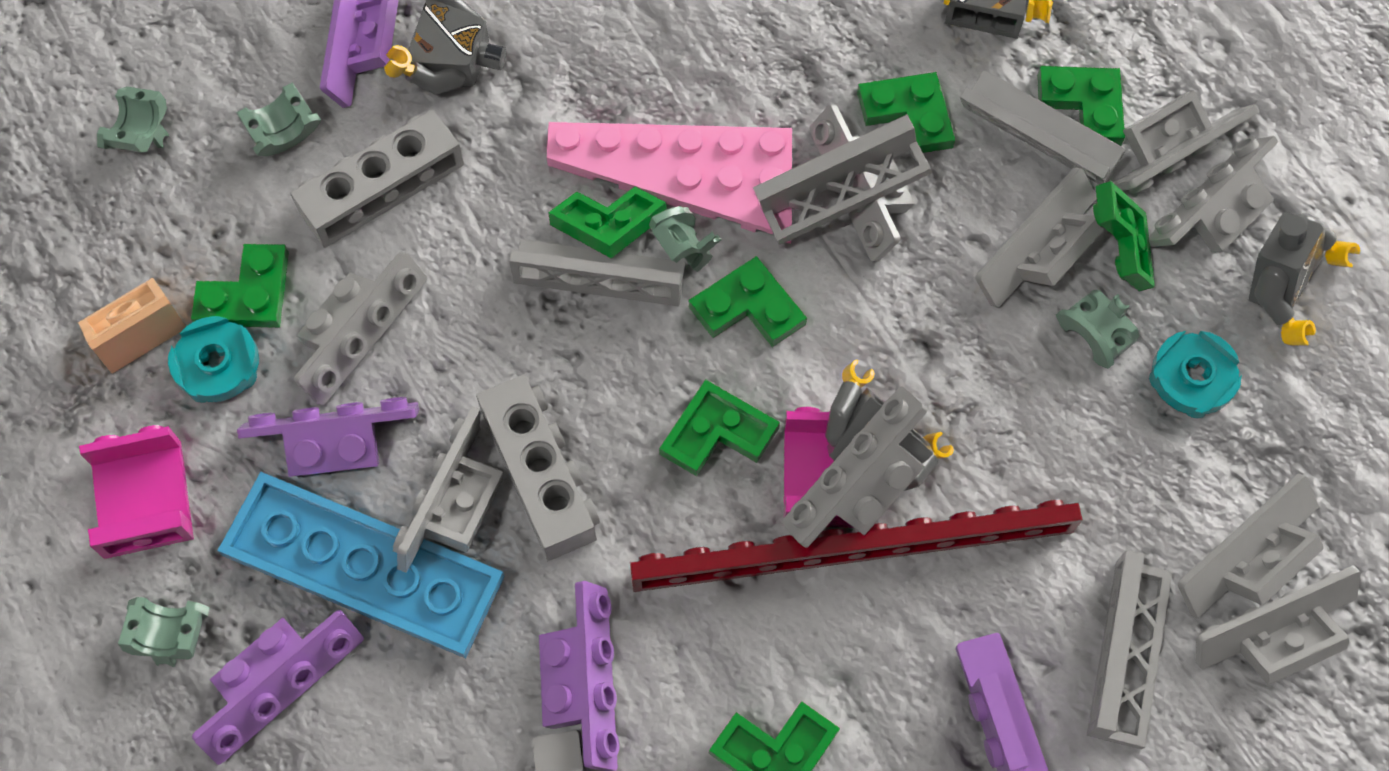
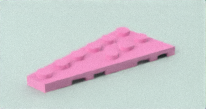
M549 122L546 158L547 165L591 180L600 178L618 184L619 189L625 191L637 187L665 201L668 205L688 207L691 212L714 220L718 217L741 224L742 229L756 232L758 229L773 234L758 203L753 187L792 169V128ZM791 207L774 214L781 230L792 225Z

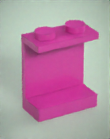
M799 407L794 411L786 412L784 424L783 519L821 477L824 470L834 462L829 456L827 449L829 443L825 437L830 412H820L815 407ZM838 515L826 526L854 528Z
M147 426L141 428L135 434L121 437L105 435L96 438L93 443L79 445L81 456L92 466L98 527L88 529L90 547L101 557L108 559L194 539L182 445L169 426Z

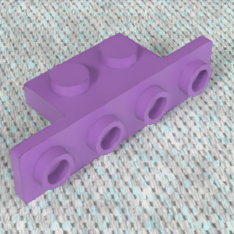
M334 0L320 89L342 108L349 107L352 104L356 74L384 67L390 60L386 54L392 47L398 0Z
M394 397L381 400V407L363 408L362 402H352L336 406L337 412L320 414L318 407L294 410L292 411L293 417L275 419V413H260L248 416V422L241 425L237 429L239 439L282 434L289 477L375 467L379 464L374 423L415 418L419 413L418 402L407 403V397Z
M580 581L575 583L577 627L539 635L542 725L545 728L557 729L582 724L584 766L601 771H614L618 768L619 739L616 734L614 711L617 696L613 687L612 675L614 648L610 640L609 616L612 609L611 601L605 587L587 581Z
M341 610L335 611L304 639L282 617L271 628L265 630L257 640L237 657L226 663L210 679L228 704L192 734V739L216 764H222L362 643L364 637Z
M993 633L959 643L956 646V652L971 693L968 696L970 708L975 720L981 722L986 737L984 748L992 768H996L997 771H1048L1001 635Z

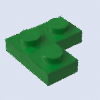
M1040 66L1037 80L1038 99L1054 109L1079 110V120L1082 125L1122 146L1125 139L1123 132L1125 128L1120 68Z
M937 72L858 84L857 95L865 126L890 123L908 115L915 128L916 141L922 153L952 149L954 147L955 136Z
M1112 181L1095 186L1097 203L1093 205L1094 217L1097 224L1110 232L1118 242L1119 255L1115 258L1118 275L1139 292L1154 288L1155 283L1146 212Z
M633 187L608 207L579 192H575L548 212L550 226L603 255L613 258L650 229L651 218L666 210V202L637 187Z
M243 244L239 282L196 281L191 315L192 322L206 317L219 316L227 318L229 322L236 323L239 326L242 325L243 327L280 328L289 257L286 245Z
M757 256L688 300L689 309L712 338H715L747 316L768 343L774 347L804 327L807 322V317Z
M705 379L660 446L659 455L696 477L719 442L757 463L779 430L780 422Z
M802 701L775 739L736 712L710 748L709 754L732 771H813L840 728Z

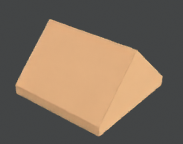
M154 278L149 279L78 322L88 345L112 374L177 335L186 327Z

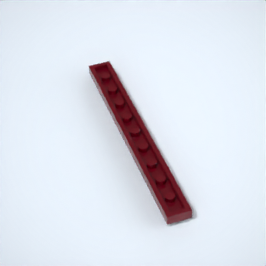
M1050 500L1040 503L1035 509L1020 510L1019 506H1005L994 510L993 514L976 516L975 512L966 511L950 516L949 520L932 522V519L929 517H921L907 521L905 523L906 526L888 528V525L885 523H876L865 535L861 532L844 534V531L841 529H831L821 532L808 547L802 546L792 535L775 538L772 541L773 544L755 546V543L752 541H741L729 545L728 550L710 552L708 547H696L684 551L683 556L667 558L663 553H651L639 557L637 562H630L633 592L1072 534L1083 519L1079 503L1064 505L1063 500Z

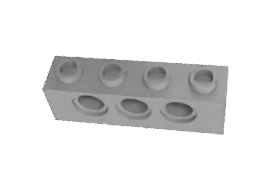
M432 109L423 115L411 118L403 127L393 133L378 137L369 147L352 157L349 156L339 160L333 168L316 178L313 177L303 181L290 194L299 214L323 248H326L463 166L464 161L460 144ZM412 152L418 153L413 157H405L407 154ZM384 173L380 177L370 178L373 174ZM340 194H348L342 199H334Z
M525 374L477 393L476 397L482 415L547 562L596 541L594 525L600 523L599 516L592 500L589 498L583 501L577 487L583 484L580 474L573 460L565 463L559 449L565 447V443L557 424L554 422L548 425L542 413L548 409L540 387L537 385L531 388ZM520 422H530L534 425L529 432L524 434L512 431L514 426ZM537 459H547L551 462L550 467L542 472H535L529 469L531 463ZM554 497H564L569 500L568 505L559 511H553L546 507L548 501Z

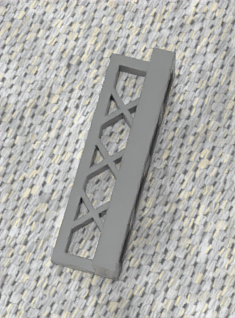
M985 69L973 88L966 87L960 96L963 107L1067 167L1071 169L1082 168L1087 178L1099 185L1107 182L1126 151L1120 145Z
M905 115L753 187L767 222L778 244L781 245L932 173L916 141L915 128L908 115ZM909 150L918 165L904 173L889 169L894 157ZM864 171L879 175L875 186L866 191L851 187L855 176ZM826 189L840 193L836 205L825 209L813 205L817 194ZM788 207L802 211L798 223L781 230L774 216L775 213Z
M520 239L518 250H511L509 260L515 284L672 306L680 305L686 270V262L684 261L676 263L669 259L618 253L613 258H609L590 248Z
M1126 550L1115 564L1086 736L1142 750L1146 745L1172 571L1144 565V553ZM1141 577L1159 582L1156 598L1145 605L1138 598ZM1155 606L1152 618L1147 610ZM1140 615L1151 633L1149 641L1136 648L1131 641L1134 618ZM1148 649L1145 661L1140 653ZM1133 659L1144 674L1142 686L1129 692L1124 685L1127 661ZM1141 693L1138 705L1133 697ZM1124 703L1127 704L1137 719L1134 735L1116 730L1120 705Z

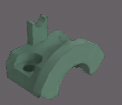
M293 82L284 86L280 96L269 105L256 110H249L246 107L236 112L241 123L256 144L253 150L257 156H271L294 147L314 132L321 122L317 113L312 114ZM295 102H299V103H300V104L297 105V106H293V105H292V104L295 103ZM253 125H258L255 129L251 128Z
M128 86L118 89L115 95L119 106L117 121L110 129L105 127L99 128L97 132V147L147 152L153 141L158 148H163V138L165 136L169 137L167 131L160 124L167 110L166 99L159 91Z
M678 206L670 208L653 216L649 226L672 261L677 263L682 258H685L692 269L697 272L709 263L713 257L709 250L722 239L718 234L715 236L711 232L699 242L696 238L697 233L693 229L696 218L688 207Z
M1093 290L1070 309H1062L1056 314L1060 326L1066 332L1073 330L1079 333L1092 349L1093 360L1099 366L1107 369L1114 364V359L1133 345L1140 336L1138 328L1125 316L1130 306L1121 302L1119 294L1110 301L1100 290Z
M133 598L128 601L127 614L118 645L122 651L128 654L152 657L157 666L159 664H168L175 667L176 659L189 660L194 656L202 621L208 617L210 607L198 602L187 601L185 607L167 608L156 605L147 598Z

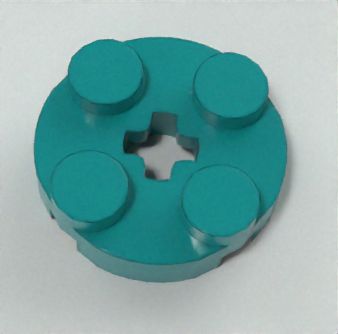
M212 316L196 320L179 333L181 338L176 343L175 348L171 346L168 354L170 373L180 389L187 393L195 402L225 401L252 387L256 382V371L259 365L257 345L246 328L229 322L227 318ZM217 351L220 356H225L220 365L216 367L203 366L204 362L210 360L209 353Z
M1186 331L1172 335L1161 345L1154 356L1149 381L1159 396L1169 406L1177 411L1186 413L1191 418L1198 419L1224 408L1238 392L1242 375L1239 377L1237 353L1224 339L1211 332L1200 331L1199 334H1185ZM1188 365L1190 368H1195L1197 365L1201 366L1204 369L1202 377L1205 380L1192 379L1188 375L1189 372L1186 366Z

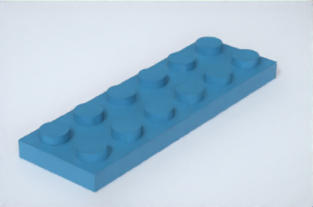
M260 472L217 550L228 559L465 659L505 577L503 571L425 539L407 573L397 569V553L393 552V545L400 531L399 528L263 472Z

